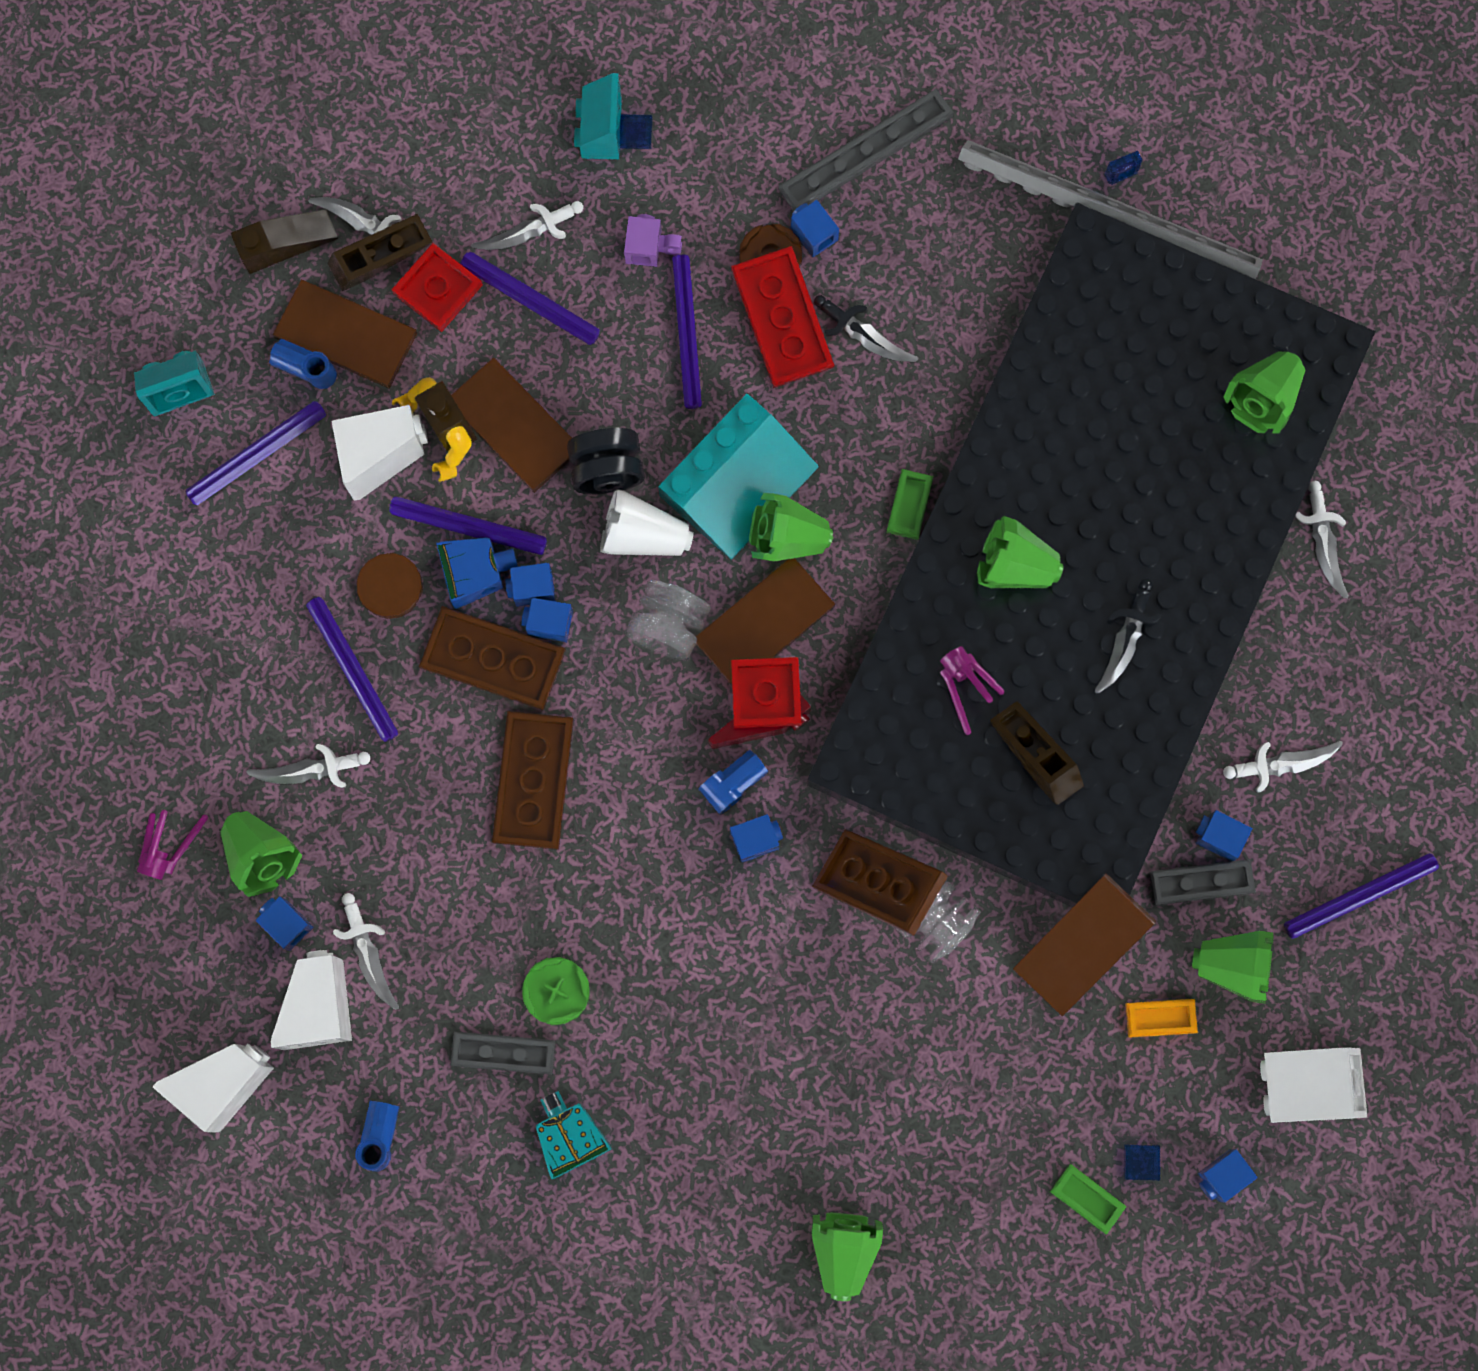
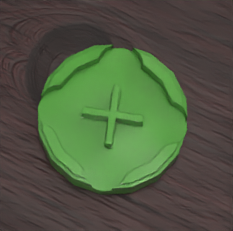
M561 957L546 958L536 963L526 975L522 986L523 1002L529 1013L540 1022L550 1025L567 1024L578 1018L586 1008L590 996L589 981L584 971L573 961Z

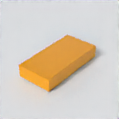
M1195 999L1125 1004L1128 1038L1198 1033Z

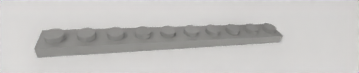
M968 140L961 149L958 160L965 162L964 165L974 171H982L983 169L993 173L994 178L1001 182L1020 184L1030 194L1041 195L1042 193L1052 197L1054 203L1063 207H1070V205L1075 207L1076 202L1254 279H1256L1263 261L1261 258Z

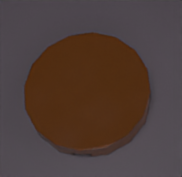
M781 224L759 225L749 231L741 242L739 261L742 263L778 251V249L781 250L792 246L800 267L802 264L801 243L791 229Z
M395 553L379 554L368 560L360 570L356 582L357 594L363 606L374 615L385 619L400 618L411 612L423 592L422 576L415 564L405 556Z

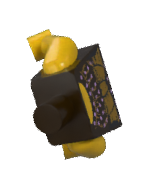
M424 378L413 386L408 393L393 399L392 405L399 404L400 407L410 405L412 411L417 410L418 405L437 437L448 452L445 456L446 460L432 465L433 472H440L438 481L441 482L457 476L456 466L461 463L471 448L472 443L478 439L443 381L437 383L433 378Z

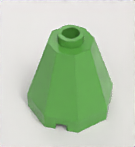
M1276 352L1237 373L1229 383L1224 395L1226 403L1228 404L1231 400L1234 408L1231 410L1234 417L1257 433H1265L1268 429H1274L1272 433H1280L1292 414L1305 373L1301 359L1294 353Z
M763 493L761 500H766L763 506L757 505L753 511L749 542L750 545L756 546L757 552L751 551L752 558L779 561L823 554L824 550L830 547L833 531L826 519L787 496Z
M1006 516L1001 517V520L995 521L982 550L986 554V562L979 561L977 568L978 584L988 588H1048L1053 582L1057 583L1063 572V564L1060 563L1059 553L1017 520Z
M248 811L235 812L229 815L220 831L230 877L237 888L242 890L247 897L272 892L279 886L276 882L277 879L284 876L287 880L294 875L302 858L298 848L285 835Z
M1255 931L1202 941L1201 949L1194 948L1192 968L1198 969V976L1251 1002L1266 1004L1267 995L1261 991L1268 992L1272 959L1271 946L1274 934L1273 932Z
M830 1212L826 1213V1219L820 1221V1214L813 1215L812 1239L824 1292L831 1294L832 1299L850 1301L852 1296L860 1294L882 1244L883 1225L881 1221L875 1220L874 1226L868 1224V1217L863 1215Z

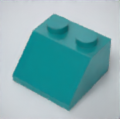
M611 73L582 86V98H576V118H581L580 128H575L574 146L580 147L581 158L619 159L622 112L619 73Z
M196 350L192 352H179L173 356V359L162 363L152 362L143 366L142 370L134 372L137 397L154 417L215 395L204 362Z

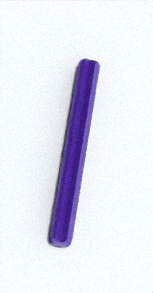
M473 252L466 253L463 256L460 264L479 279L588 345L594 344L598 339L600 330Z
M682 254L673 256L672 261L684 406L687 409H696L701 407L702 401L690 258L688 255Z
M313 401L186 489V495L194 505H199L326 416L325 410L317 401Z
M393 497L390 503L389 511L392 515L476 538H490L491 542L542 555L547 545L546 538L541 535L401 497Z
M321 597L310 600L306 604L307 609L380 738L384 742L395 738L398 735L395 725L324 600Z
M1433 854L1424 855L1285 922V931L1291 939L1297 938L1438 870L1439 864Z

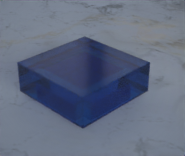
M621 114L620 148L652 149V115Z
M1138 151L1109 162L1105 172V177L1109 184L1113 185L1137 175L1143 161Z
M1124 1144V1179L1160 1181V1145Z

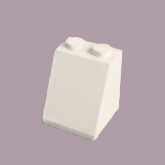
M410 405L332 421L343 484L354 501L362 499L424 455L423 444L428 443L424 424H422L420 415H414Z
M327 950L307 952L306 959L297 960L271 1038V1048L291 1050L352 1041L344 963L342 959L335 957L333 953H327Z
M248 1043L246 1046L233 1044L157 1081L153 1088L204 1132H221L274 1068L267 1063L270 1056L258 1046H251Z
M1347 1047L1264 1053L1265 1060H1261L1260 1071L1262 1080L1267 1081L1268 1095H1264V1111L1266 1116H1270L1271 1123L1367 1117L1360 1048Z

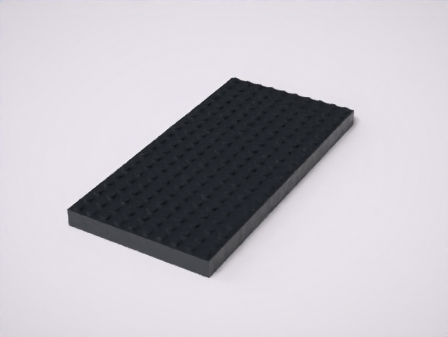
M1076 202L807 779V786L1070 907H1073L1105 873L1130 895L1376 331ZM1276 352L1294 353L1301 359L1305 373L1292 414L1280 433H1272L1274 429H1268L1265 433H1257L1237 420L1232 414L1231 410L1234 408L1232 401L1230 400L1227 404L1224 399L1228 385L1237 373ZM1003 516L1015 519L1059 553L1060 563L1063 564V572L1057 583L1053 582L1048 588H988L978 584L977 568L979 561L986 562V554L982 550L995 521L1001 520ZM1144 579H1149L1153 584V588L1149 591L1150 596L1143 614L1154 616L1160 613L1161 619L1152 625L1142 624V635L1136 641V650L1124 672L1110 686L1100 693H1095V689L1109 664L1116 633L1122 629L1126 618H1118L1110 621L1109 617L1119 609H1131L1136 592L1140 588V582ZM961 646L967 654L971 653L977 663L1004 689L1003 695L998 694L974 671V674L993 698V701L988 703L968 677L960 682L953 678L971 729V734L969 735L964 733L946 681L940 674L945 669L940 660L946 654ZM1016 701L1022 705L1078 766L1084 786L1058 805L1036 784L990 722V719Z

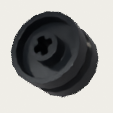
M627 428L598 429L577 435L568 441L569 461L576 465L571 472L573 489L576 492L592 495L615 492L616 489L624 491L636 487L644 481L643 462L636 458L640 452L639 437L634 430Z

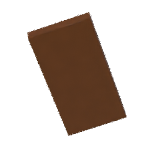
M301 279L273 336L277 340L284 339L309 351L321 352L326 355L332 364L390 389L418 333L412 327Z
M494 357L451 395L469 426L533 493L569 462L567 444L572 437Z
M795 558L788 559L693 639V642L732 686L731 660L775 658L831 611L836 604Z
M442 606L419 668L544 711L566 648Z
M507 711L492 836L493 844L559 850L574 724L573 717Z
M845 829L812 887L820 893L914 936L948 876L934 867Z
M1105 873L1015 965L1013 970L1063 1017L1156 923V920Z

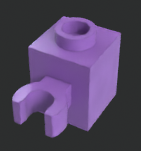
M651 215L629 216L624 249L626 264L657 267L659 252L673 256L681 255L682 236L674 234L661 235V219H655Z

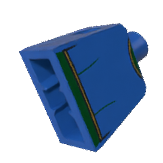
M490 538L436 543L450 600L455 609L502 589L503 583L500 572L510 570L512 567H518L514 549L495 553Z

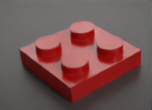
M432 243L391 290L393 295L440 332H443L483 284L479 278Z
M798 657L731 660L734 728L801 726Z

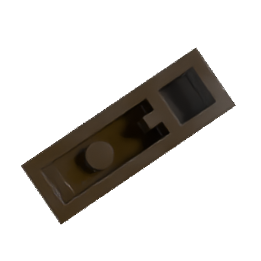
M326 209L262 220L231 232L237 251L249 274L338 239Z
M415 214L333 252L327 264L342 291H345L378 275L433 242L418 214Z
M1018 701L990 719L993 727L1036 784L1056 805L1084 786L1077 764Z

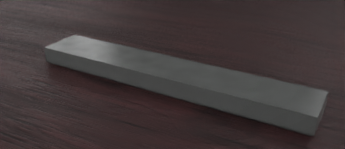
M934 89L778 186V190L793 211L804 203L809 205L815 200L822 199L953 117L954 112L939 91Z

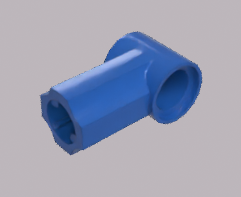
M280 339L279 342L274 344L270 352L269 363L271 366L308 381L319 389L329 388L335 383L337 371L323 353L309 351L284 339ZM318 366H325L321 374L313 375L314 370Z
M748 750L723 772L720 770L713 774L698 790L718 814L721 815L731 808L729 805L733 806L742 798V794L764 777L768 770L757 755Z
M377 1101L369 1102L361 1142L355 1154L357 1163L362 1168L372 1172H379L388 1166L391 1160L390 1149L399 1114V1106ZM372 1146H378L382 1152L381 1158L376 1164L369 1165L365 1159L366 1151Z

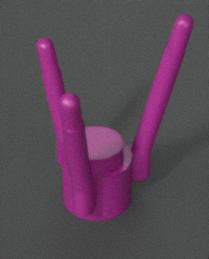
M961 646L952 650L940 660L945 668L940 674L946 681L964 733L969 735L971 734V729L953 678L960 682L968 677L988 703H991L993 698L974 674V671L998 694L1003 695L1004 689L977 663L971 653L967 654Z
M167 810L161 811L154 835L156 815L155 813H150L142 852L138 860L137 872L159 880L163 879L165 872L172 874L176 863L207 821V815H202L168 861L166 860L168 853L158 850L168 812Z

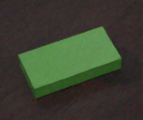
M905 469L901 470L887 533L918 540L934 476Z
M1071 1164L1067 1166L1049 1191L1106 1235L1127 1207Z

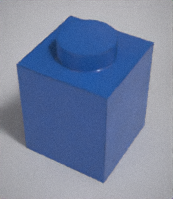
M818 200L809 205L804 203L792 213L790 229L799 238V241L812 257H815L839 240V227Z
M549 563L510 568L511 578L505 579L508 598H513L517 607L530 605L532 598L556 602L552 569Z
M532 598L530 607H524L522 626H526V632L529 636L567 643L573 615L572 606L567 603Z
M1215 810L1209 817L1203 815L1195 830V833L1199 835L1196 844L1229 861H1235L1239 858L1253 828Z
M768 814L730 827V833L741 863L779 850L778 841L783 839L777 820L771 822Z
M281 896L276 900L274 898L268 900L260 908L259 913L261 915L255 920L287 951H291L314 928Z
M1229 1149L1198 1172V1175L1203 1180L1199 1183V1186L1211 1201L1216 1198L1218 1202L1223 1203L1227 1202L1258 1178L1237 1149Z

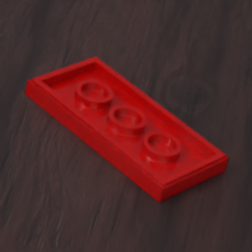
M792 246L731 266V271L773 388L834 368L831 354Z

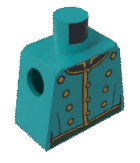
M559 1091L540 1100L548 1115V1119L537 1124L536 1130L552 1180L612 1150L611 1144L581 1103L567 1109Z

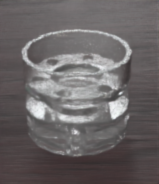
M655 580L647 581L644 589L648 595L641 596L639 602L650 613L634 612L627 627L626 635L650 650L673 659L689 661L696 646L697 638L686 629H703L705 624L701 618L708 617L711 606L692 592L677 585Z
M947 879L917 932L920 931L924 934L917 947L919 952L930 942L937 947L927 957L932 964L943 956L950 954L970 933L978 915L981 913L976 906L965 917L959 912L969 901L966 897L951 905L947 900L953 893L955 886ZM895 928L905 939L912 937V935Z

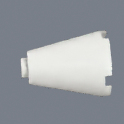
M616 489L607 512L606 529L602 533L600 552L614 555L681 556L684 550H690L694 532L689 531V524L625 491Z

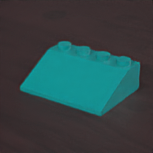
M746 394L658 486L659 496L732 560L749 542L753 511L757 505L763 506L766 500H761L763 493H774L790 498L819 466L765 408L749 394Z

